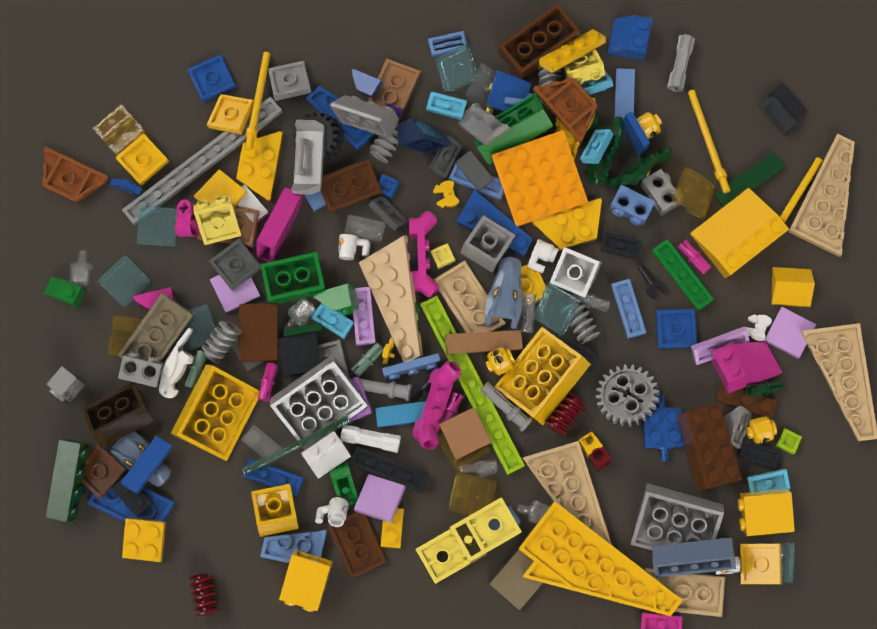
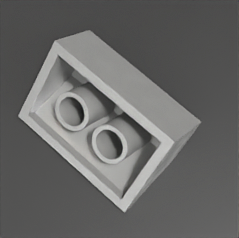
M344 95L333 101L330 105L340 123L389 139L399 120L395 110L391 107L385 106L384 108L372 101L365 102L357 96L350 97Z

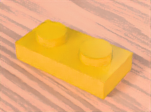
M397 508L391 523L383 521L381 547L401 549L404 509Z

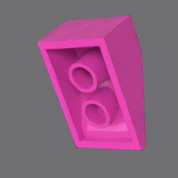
M766 341L730 344L712 351V364L727 393L782 374Z

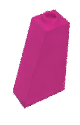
M284 188L257 239L258 261L263 263L277 261L302 205V194H293L291 189Z

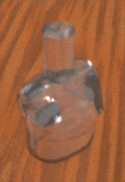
M80 250L78 262H72L70 265L69 282L78 286L89 285L93 266L91 263L86 262L87 251Z
M301 297L288 310L291 319L284 328H291L296 324L300 326L305 325L317 310L316 307L308 299Z
M494 459L460 465V472H474L481 478H484L488 475L497 474V461Z
M534 500L530 506L518 504L516 511L528 514V521L537 524L551 505Z

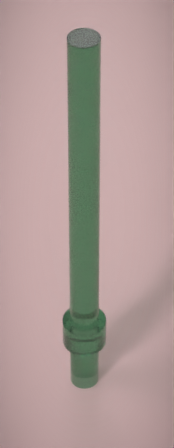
M346 416L264 458L256 459L254 463L242 468V471L246 476L258 469L262 470L268 464L349 424L350 420Z

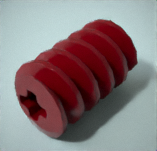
M568 393L569 398H564V404L558 406L560 411H554L556 417H549L551 423L545 422L546 426L559 435L566 436L567 433L564 429H572L569 423H577L574 416L581 418L578 411H586L583 402L572 393Z
M208 573L189 577L190 580H195L190 584V587L196 588L191 594L198 596L193 599V603L199 604L194 610L200 612L195 617L213 614L220 610V607L214 606L218 599L212 598V596L217 594V591H211V588L216 586V584L209 582L214 576L208 575Z

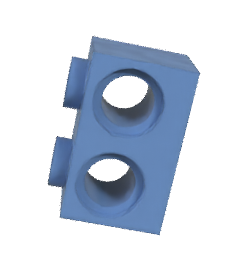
M621 185L609 210L618 217L624 216L628 218L634 225L644 226L655 201ZM625 200L628 205L621 206L618 201ZM642 208L645 213L642 215L637 214L635 209Z

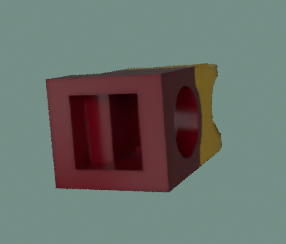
M593 432L578 440L596 472L612 463V458Z

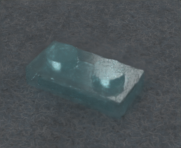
M786 542L781 547L782 584L793 583L795 543Z

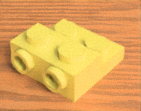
M596 49L562 67L565 78H574L579 85L583 84L584 81L598 80L605 76L604 64Z
M219 195L214 201L200 200L196 203L197 205H194V214L204 245L241 236L231 196Z

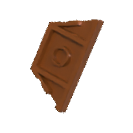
M574 78L564 79L562 82H551L549 85L540 87L539 85L535 86L533 91L578 143H582L598 105Z
M46 146L44 147L45 160L43 163L44 176L42 178V186L45 189L74 203H78L109 181L110 178L107 175Z

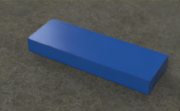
M155 436L121 481V484L138 495L172 450V445Z
M249 458L242 475L244 478L269 487L290 484L292 495L297 497L304 481L303 477Z

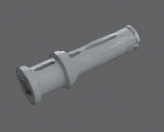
M360 379L365 391L386 394L391 399L398 397L404 398L406 401L410 400L412 384L400 385L396 384L395 381L388 384Z
M489 382L480 389V392L507 415V419L509 421L512 420L521 432L533 420V418L527 417L520 410L519 406H514Z

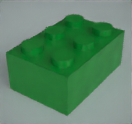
M317 252L260 264L269 304H282L313 297V293L326 290Z

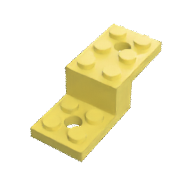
M501 497L452 525L448 531L416 548V551L434 583L437 584L487 555V552L517 536L522 531ZM490 520H498L500 528L498 530H491L488 526ZM440 551H445L448 554L446 562H439L437 560V554Z

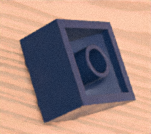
M410 118L398 124V146L424 154L451 146V141L441 130L431 126L429 123H420L416 119Z

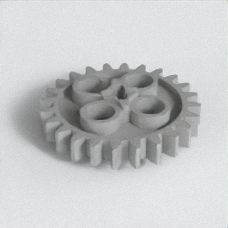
M624 364L623 370H620L616 366L617 372L614 373L610 369V376L603 375L605 382L599 381V385L602 388H596L597 393H599L596 399L600 401L597 403L598 408H602L600 410L601 414H606L607 420L613 417V424H616L619 420L621 426L628 422L629 427H631L632 421L639 425V419L646 421V414L652 416L650 409H657L654 403H659V398L655 397L660 395L659 390H655L658 388V385L653 383V376L649 377V371L642 373V367L635 370V366L632 364L631 368L628 369L626 364ZM623 380L628 381L625 386L618 385ZM639 388L646 389L642 394L636 393ZM613 397L619 398L616 403H611L610 400ZM630 405L637 406V408L632 411L627 409Z

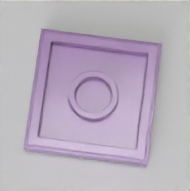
M220 275L210 279L226 314L238 309L239 304H248L261 298L252 278L248 279L234 291H231Z
M781 307L764 341L799 359L807 344L801 331L815 329L816 324Z
M368 474L354 510L355 512L391 523L405 491V486Z

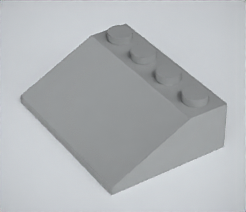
M334 355L328 357L270 398L271 408L304 450L368 406Z
M647 483L631 545L652 551V546L714 540L717 537L724 515V504Z

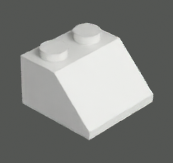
M564 247L550 283L586 297L602 262Z
M334 431L301 452L318 479L351 457Z

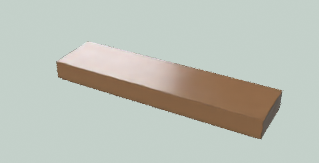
M521 330L445 335L446 354L492 352L500 347L510 351L523 349Z

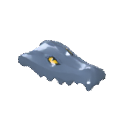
M504 257L500 261L498 273L485 302V325H491L492 316L512 319L511 328H518L524 300L521 282L522 264L517 258Z
M134 431L117 440L112 448L107 446L104 448L129 472L150 443L138 432ZM162 462L148 481L157 487L162 486L170 477L171 469Z

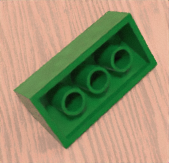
M536 93L495 116L498 121L510 127L509 131L487 146L475 138L474 140L478 150L489 165L494 162L491 155L530 142L541 133H546L553 127V124Z

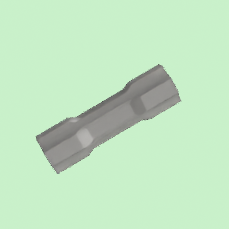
M684 34L679 36L674 68L670 74L667 86L668 89L674 92H683L687 64L695 38L691 35Z

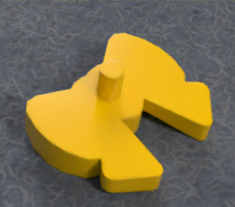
M449 180L441 183L440 186L436 185L433 190L434 194L443 193L445 197L436 203L441 208L445 206L451 208L459 204V199L455 196L453 190V181Z
M390 337L389 344L387 343L383 349V364L387 365L389 358H394L395 354L391 353L394 346V338Z

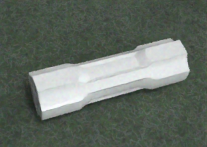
M344 424L340 440L342 442L361 444L398 453L401 436L369 431Z

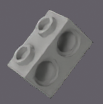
M662 169L643 179L640 185L647 197L655 201L654 207L660 216L679 206L682 201L681 192L678 188L673 187L670 176L666 172L664 173ZM659 181L662 186L656 187L653 185V182ZM669 196L673 201L668 203L664 201L663 197Z
M129 352V354L123 355L118 379L152 387L159 385L164 362H160L159 358L148 356V359L140 357L141 354L136 352ZM132 361L136 364V371L128 369V362ZM147 366H152L155 368V375H149L147 373Z
M61 367L47 383L51 388L49 391L62 402L66 399L70 403L85 386L84 383L64 367Z

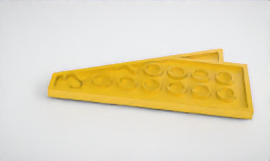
M555 501L518 548L534 561L523 575V577L668 616H671L683 601Z

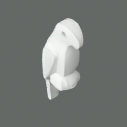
M192 328L187 329L162 367L159 393L166 398L177 396L179 390H176L175 383L184 375L187 364L193 363L194 356L183 350L184 344L193 332Z

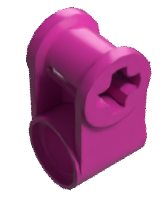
M182 200L177 206L175 233L178 237H196L200 233L194 214V205L197 204H191L188 200Z

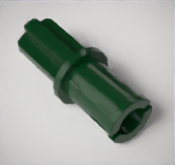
M764 380L758 384L747 385L746 394H748V397L757 395L768 396L769 393L782 391L784 389L783 382L779 380L767 382Z

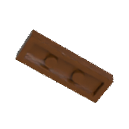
M721 382L715 401L734 408L742 406L754 415L760 417L767 416L770 420L772 419L777 400L762 395L748 397L745 389L727 393Z

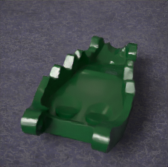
M600 116L594 117L585 139V148L595 129H610L614 135L599 164L587 163L589 167L586 180L592 184L600 185L607 181L610 164L624 135L622 117H615L614 126H601Z
M668 145L666 150L659 148V153L655 152L654 155H645L644 159L642 157L638 158V164L631 163V168H626L619 178H611L608 182L609 186L614 188L621 185L625 187L631 184L636 185L641 179L648 177L651 169L656 164L669 161L673 149Z

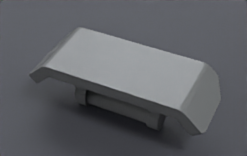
M479 103L472 104L464 112L463 119L458 122L462 129L485 146L510 129L507 124L504 125L492 114L483 110Z
M296 120L294 184L291 190L293 194L312 195L320 192L322 187L325 128L323 124L316 120Z

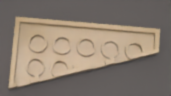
M839 134L836 135L788 232L841 257L855 142Z
M407 236L400 237L359 262L403 362L419 359L423 356L421 335L418 332L417 325L418 313L415 310L416 297L413 275L410 272L409 266L410 253L407 251Z
M860 323L801 331L857 442L877 439L876 419Z
M579 441L522 458L553 502H557L611 544Z

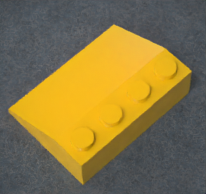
M747 188L692 231L690 235L723 277L727 278L788 231L789 228L777 213L752 190Z
M541 327L515 360L513 369L506 372L494 388L540 424L544 425L591 364L575 350Z
M205 365L170 434L227 461L258 401L257 398L260 391L213 365Z

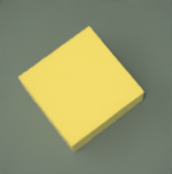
M448 243L430 251L438 269L455 262Z

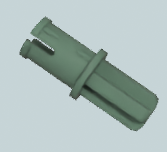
M376 343L365 355L362 354V358L350 369L360 377L370 365H374L373 362L383 353L384 348L379 343Z
M197 351L192 366H189L190 372L185 386L190 389H194L206 363L207 357L203 351Z

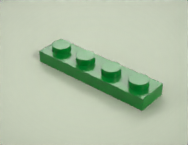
M668 239L651 251L697 311L714 300Z

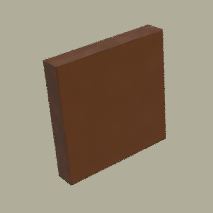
M97 445L86 460V475L82 479V483L99 499H102L128 470L108 450Z

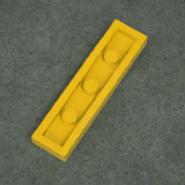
M592 29L541 57L539 65L553 73L606 43V36Z

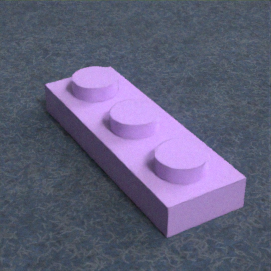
M370 287L355 288L359 307L358 310L353 311L356 346L376 344Z
M741 327L691 346L695 364L699 365L712 360L713 350L730 344L750 343L747 329Z

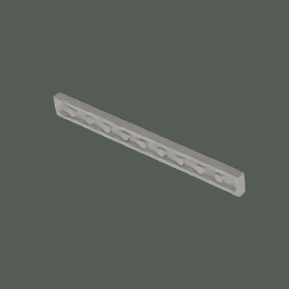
M271 96L261 103L256 128L258 131L283 113ZM251 114L242 134L224 131L123 208L122 211L133 225L138 224L247 140L245 135L250 124Z

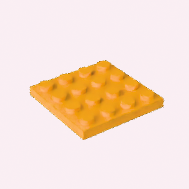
M564 130L491 155L516 226L588 202Z

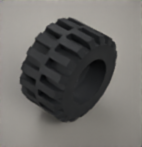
M311 112L310 115L305 114L303 120H316L324 125L326 138L324 141L323 161L330 160L331 156L335 157L337 155L336 151H341L342 149L340 144H344L342 139L344 132L340 131L343 128L342 125L338 124L337 119L324 113Z

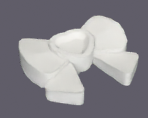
M755 314L748 317V321L755 324V329L745 327L748 331V336L758 341H764L766 329L771 325L772 319L766 315L757 316Z

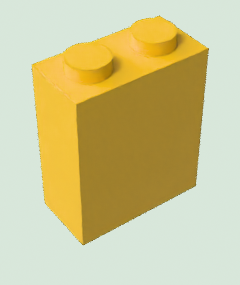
M788 489L740 493L738 509L742 511V519H739V526L746 536L795 532L792 492Z
M295 550L290 559L279 600L284 601L285 604L290 606H302L306 611H318L333 561Z

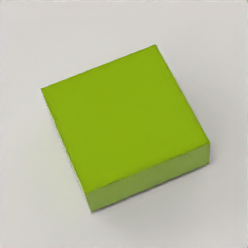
M784 428L776 447L794 455L802 436Z

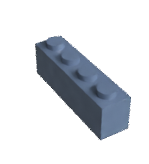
M732 538L652 546L653 568L656 578L736 569Z

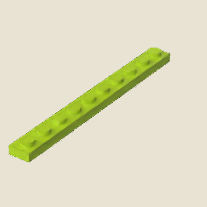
M438 296L421 303L420 306L448 361L456 363L461 369V375L458 377V380L472 408H475L506 474L509 475L525 467L492 401L480 392L484 385L468 354H446L445 335L457 333Z

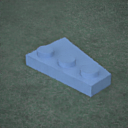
M327 530L265 537L260 557L290 563L291 556L295 550L322 557Z

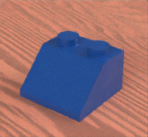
M636 15L614 19L607 54L644 61L652 19Z

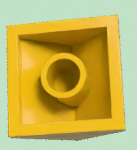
M773 267L771 305L810 307L815 285L811 269Z

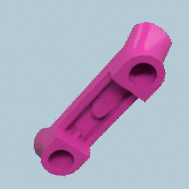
M425 211L419 218H409L410 239H417L418 271H411L415 292L421 291L427 298L434 297L439 291V285L426 274V269H430V259L426 258V251H429V239L425 240V235L437 224V218L430 211Z
M446 361L441 368H435L431 372L428 383L432 385L421 419L416 420L413 427V437L419 441L424 449L431 450L439 445V424L442 421L453 384L461 375L459 365L454 362Z

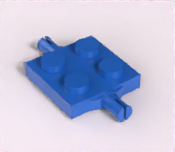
M665 395L656 396L659 398L657 409H650L652 416L646 414V421H643L644 449L654 448L661 450V462H668L669 449L684 447L676 415L682 413V408L665 407Z

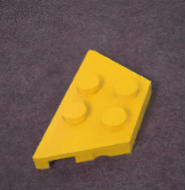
M280 131L254 139L253 149L250 152L245 150L246 142H244L237 171V181L243 185L245 184L250 190L258 193L268 202H271L282 144L283 132Z
M599 198L532 221V224L542 231L543 235L548 240H551L560 251H563L564 247L569 249L597 239L602 200Z

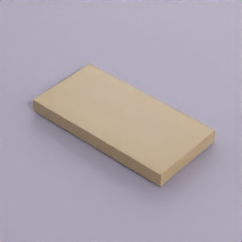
M466 261L461 262L433 279L439 285L440 294L465 333L494 332L506 325L503 318L492 316L491 325H485L487 294Z
M645 568L647 573L683 600L674 612L722 617L725 577L695 573L656 578L654 569Z

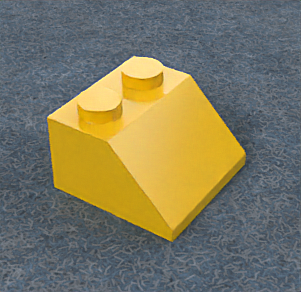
M290 484L251 491L260 537L299 529Z

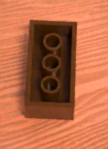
M557 3L498 46V54L516 77L523 80L538 69L541 57L579 37L580 30Z
M721 404L689 410L676 415L697 491L742 480Z

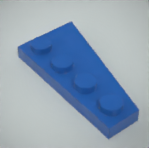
M320 86L306 97V101L317 112L330 115L338 120L330 105L339 97ZM338 120V124H341L343 127L340 129V131L344 132L342 137L356 151L376 135L340 123Z
M474 189L457 220V224L473 231L484 215L516 235L508 249L524 257L533 239Z

